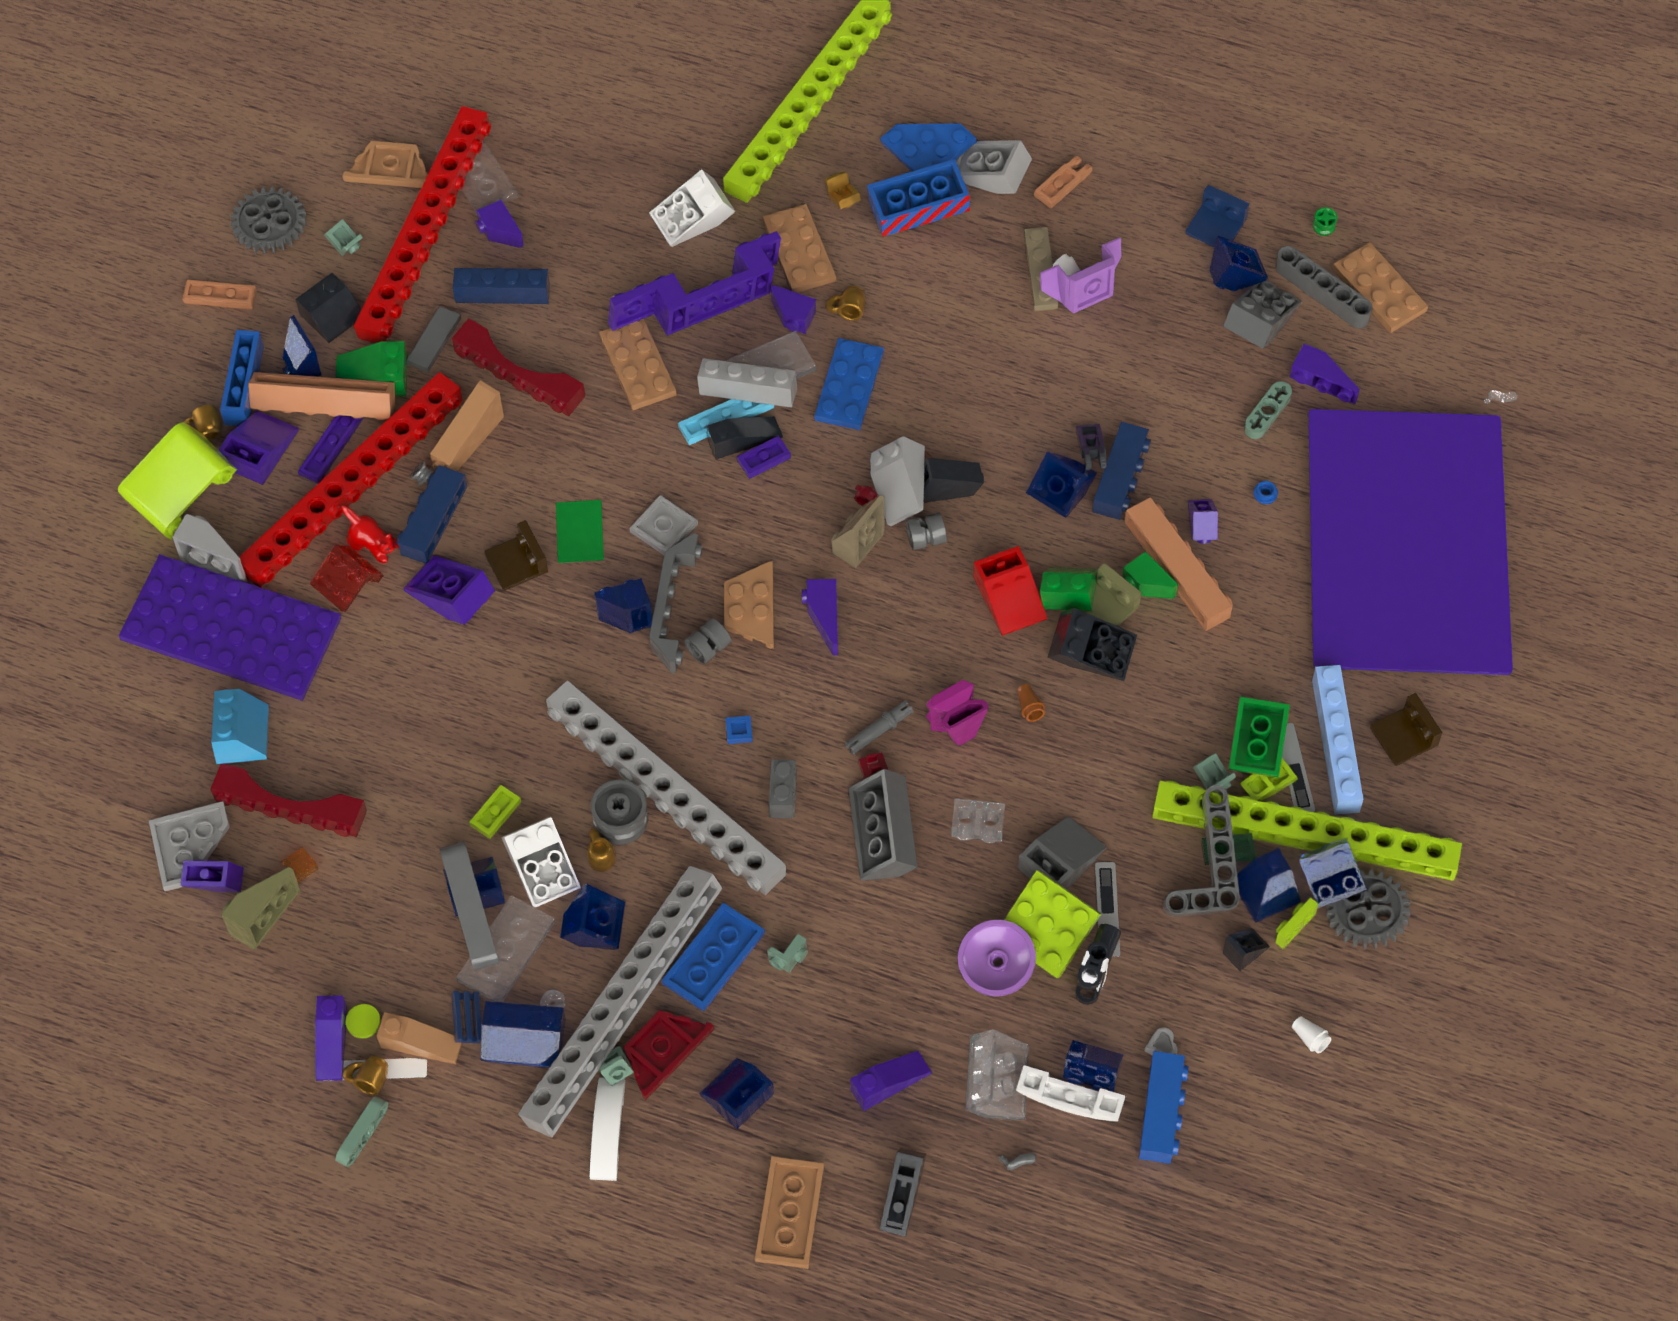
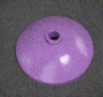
M990 920L978 924L966 934L958 951V965L964 980L971 988L987 996L998 997L1016 992L1028 982L1036 964V952L1029 935L1020 926L1006 920ZM997 959L1003 960L1001 966H995L994 962Z

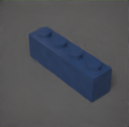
M454 268L453 292L455 303L549 304L550 282L548 269Z
M1125 422L1120 423L1107 461V467L1104 469L1094 498L1093 513L1120 520L1123 511L1126 512L1129 509L1131 498H1128L1130 492H1135L1138 482L1135 476L1137 472L1141 473L1145 461L1142 458L1143 452L1148 453L1151 439H1148L1149 429Z
M440 465L435 473H431L428 479V487L425 492L419 495L417 508L414 512L410 513L406 529L401 531L398 536L397 545L402 556L425 564L430 560L468 487L465 474Z

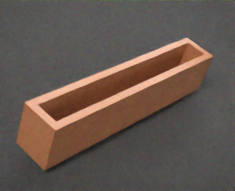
M254 372L248 383L250 408L260 411L278 410L284 413L304 412L308 415L328 414L333 417L344 415L352 416L353 418L370 417L377 420H385L393 415L396 408L395 383Z
M1150 497L1127 509L1125 524L1145 551L1178 584V595L1204 630L1207 631L1229 619L1233 607L1230 597L1222 593L1217 580L1205 570L1202 560L1194 556L1189 543L1185 539L1182 540L1179 536L1175 524L1171 521L1169 522L1164 516L1162 507L1159 504H1155Z

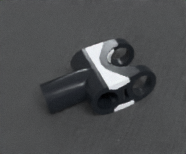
M1106 923L1099 925L1093 943L1088 947L1078 972V984L1075 993L1076 999L1082 1004L1090 1005L1095 1003L1103 988L1108 966L1121 936V931L1113 925ZM1083 988L1085 990H1093L1094 996L1088 999L1081 996L1080 991Z

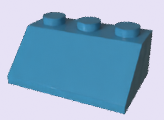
M241 689L214 691L211 743L216 764L267 759L268 704Z

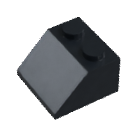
M333 273L296 298L300 316L328 343L352 327L362 310L347 286Z

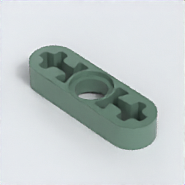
M1282 381L1274 383L1245 421L1244 432L1249 438L1259 439L1263 437L1290 402L1292 388L1288 383ZM1285 392V395H1280L1278 401L1275 400L1277 393ZM1265 406H1270L1275 410V412L1272 414H1265L1262 411V408ZM1260 419L1261 422L1259 428L1256 427L1255 429H1252L1251 426H1255Z
M377 1096L372 1098L339 1148L336 1155L338 1163L349 1168L355 1162L386 1114L389 1105L387 1101Z

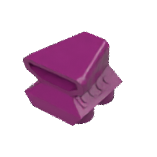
M961 680L932 696L926 705L930 710L926 718L931 724L932 731L947 732L953 742L960 746L976 737L988 711V703L983 699L973 700L974 684Z

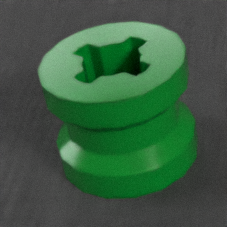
M1327 207L1318 209L1314 216L1313 230L1321 236L1331 235L1336 228L1337 213Z

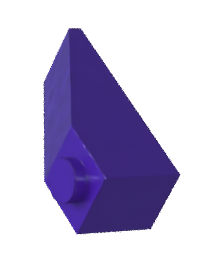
M807 579V589H802V604H807V612L832 655H838L836 579Z
M343 995L317 996L315 1017L316 1081H343L346 1036L345 1020L347 1016V1005Z
M915 1051L872 1066L850 1079V1090L863 1111H866L932 1074V1071L919 1051Z

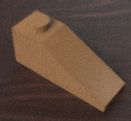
M384 1012L377 1033V1039L381 1048L455 1065L462 1043H455V1037L452 1034L414 1019Z

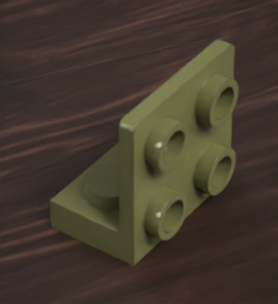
M1104 563L1098 568L1092 611L1083 612L1119 627L1139 608L1141 592Z

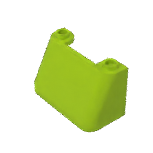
M182 422L175 425L119 485L118 492L165 537L172 540L173 535L182 522L180 516L212 482L217 485L229 482L237 469L201 432Z

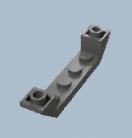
M694 533L665 551L649 636L651 650L666 668L676 674L677 665H682L683 650L679 649V640L667 639L668 626H665L666 619L670 620L672 605H669V600L675 596L676 584H673V578L678 577L679 565L695 567L697 558L702 556L703 545L698 541V534Z

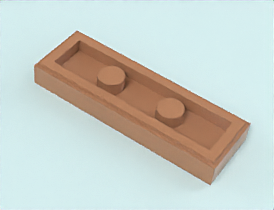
M187 279L182 299L187 304L252 310L257 289L253 285Z

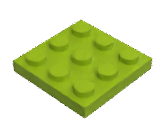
M1036 870L1004 920L1012 922L1025 930L1035 948L1036 964L1054 977L1060 978L1096 924L1101 913L1040 870Z

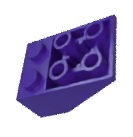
M257 410L227 436L219 451L237 469L236 474L263 485L296 436L299 428Z

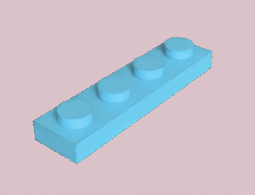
M731 399L679 422L678 427L687 443L691 445L707 438V425L728 418L755 417L773 409L774 405Z

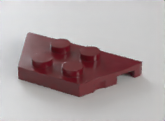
M659 1010L624 1046L625 1054L633 1069V1074L642 1097L645 1100L715 1030L712 1023L706 1022V1024L691 1021L689 1017L674 1016L672 1013Z

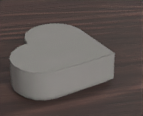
M1165 1027L1157 1029L1145 1047V1052L1153 1055V1051L1177 1054L1178 1048L1173 1042V1032Z

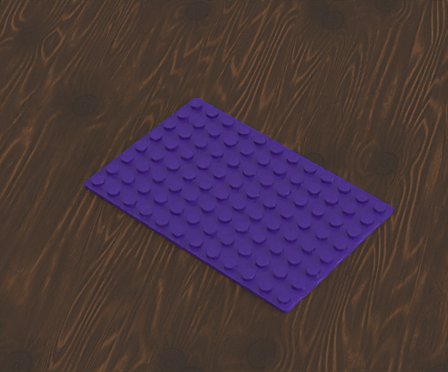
M1311 409L1308 414L1313 666L1340 665L1343 670L1510 675L1513 665L1501 418L1498 415Z

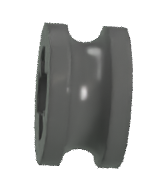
M424 461L419 463L410 475L412 480H417L418 485H422L433 472L431 467H426L427 463Z

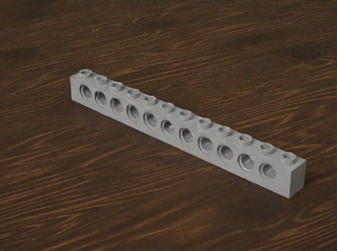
M568 680L546 699L547 713L554 721L562 722L569 734L582 739L584 746L591 752L596 751L608 767L613 766L616 768L623 780L631 781L638 786L645 795V798L649 796L662 813H669L680 828L689 830L696 842L699 844L704 843L709 847L711 854L718 860L723 859L735 875H742L754 891L757 892L759 890L766 895L786 876L785 863ZM572 710L579 711L576 714H569ZM590 725L597 726L596 728L591 730L586 729ZM608 740L614 741V743L610 745L604 744V742ZM627 755L632 756L629 760L622 759V757ZM642 771H650V772H651V773L648 774V775H641V774H640ZM661 786L669 787L667 790L664 791L658 790V788ZM680 801L687 802L684 806L676 805ZM697 817L706 818L701 822H697L694 820ZM716 832H721L724 834L721 837L712 836ZM733 848L742 849L739 853L731 852ZM754 863H757V864H760V865H761V866H760L759 868H757V869H753V868H750V867H749L751 864H754Z
M689 866L681 876L679 882L670 895L667 896L659 911L638 938L630 953L625 957L619 969L610 979L601 995L596 999L590 1011L582 1019L572 1037L567 1041L561 1053L553 1061L543 1079L538 1083L536 1089L518 1113L530 1129L549 1137L554 1136L602 1063L606 1060L610 1051L619 1041L722 890L721 885L712 873Z

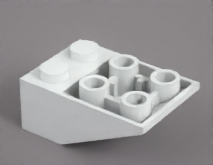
M701 169L649 213L669 245L673 247L719 226L736 211L715 179Z
M551 817L501 837L533 908L581 888Z

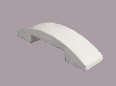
M1025 1065L1016 1091L1056 1109L1107 1121H1118L1125 1100V1095L1101 1088L1098 1092L1049 1077L1048 1072Z
M599 1078L590 1160V1179L617 1181L618 1148L625 1079L612 1086L605 1078Z

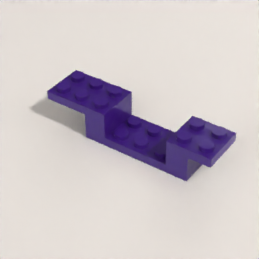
M775 231L770 234H763L751 242L741 243L735 248L732 275L729 278L721 281L716 280L707 287L692 290L687 295L673 273L667 276H660L650 283L640 284L628 292L614 295L613 298H610L609 327L614 331L654 314L668 336L770 294L774 272L773 265L777 264L781 242L780 235Z

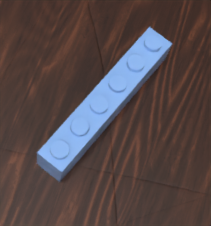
M1341 666L1315 667L1312 683L1334 814L1360 813L1363 794Z

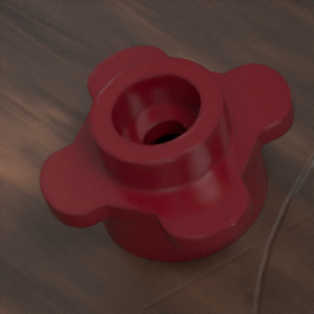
M856 485L855 487L857 492L855 493L854 500L861 506L878 496L877 492L869 486Z

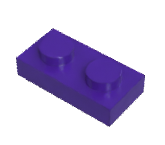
M777 436L737 456V462L747 477L751 479L790 459L791 453L781 438Z

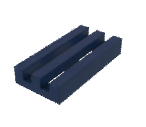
M453 991L451 996L455 1043H481L483 1037L479 992L470 994L469 991H464L463 993ZM460 1000H463L466 1037L462 1036ZM470 1000L472 1003L474 1037H472Z

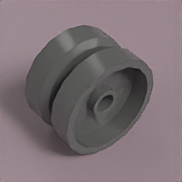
M613 780L601 785L593 794L591 812L594 828L598 830L600 838H605L611 844L624 845L639 839L646 831L648 824L645 795L638 786L630 781Z

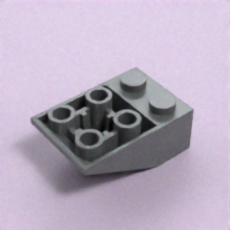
M1261 279L1232 303L1223 327L1264 349L1275 339L1302 301L1295 298L1292 293L1284 292L1275 287L1272 282Z
M1068 816L1029 845L1019 856L1018 869L1030 879L1036 870H1040L1068 889L1107 847Z

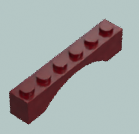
M469 318L452 337L454 351L458 356L468 358L480 369L485 368L492 372L496 378L508 381L514 388L527 392L536 401L548 404L557 413L562 412L570 416L585 398L584 384L566 373H539L512 363L495 347L488 329Z
M220 764L211 786L214 800L216 802L223 801L225 806L232 804L248 812L259 811L270 818H277L278 816L287 819L293 824H308L314 829L320 831L325 829L331 830L343 837H348L349 835L357 837L367 812L364 800L343 794L316 801H295L281 798L261 788L245 769L228 764Z

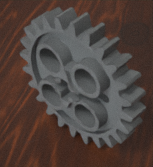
M271 186L270 190L266 192L265 188L262 187L261 193L252 190L253 196L250 197L245 194L246 201L238 200L239 207H233L234 214L230 216L232 220L231 227L234 237L238 238L240 245L245 244L247 250L253 246L254 253L262 249L263 253L266 254L268 249H271L273 254H275L278 247L285 251V244L292 247V239L300 240L298 233H304L303 226H306L307 223L303 203L299 202L298 196L292 197L291 191L284 194L283 188H280L275 192L274 187Z
M1372 869L1369 875H1364V872L1360 870L1359 877H1355L1351 872L1349 873V881L1341 877V886L1333 885V892H1329V901L1326 902V909L1329 910L1327 911V919H1330V928H1336V936L1344 934V943L1352 939L1353 947L1362 942L1363 949L1367 948L1368 943H1372L1374 949H1377V942L1381 941L1384 946H1387V938L1396 941V933H1404L1403 926H1408L1409 919L1407 917H1410L1411 909L1408 908L1410 907V899H1406V890L1400 891V882L1393 885V876L1385 880L1383 879L1384 874L1382 871L1378 876H1374ZM1382 894L1384 897L1376 898L1373 895ZM1349 898H1357L1358 901H1356V902H1351V901H1348V899H1349ZM1385 916L1389 919L1386 921H1381L1378 918ZM1355 920H1360L1363 923L1360 925H1356L1352 922Z

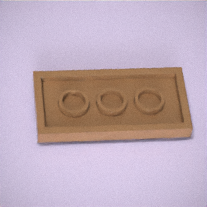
M807 204L763 216V223L767 233L770 234L777 231L781 237L778 260L791 291L798 293L836 282L835 272Z
M1370 242L1333 264V271L1342 281L1371 302V313L1389 333L1394 332L1427 312L1428 305Z
M644 318L614 331L609 328L599 332V337L632 411L677 395L674 384Z
M771 1156L755 1262L809 1269L824 1163Z

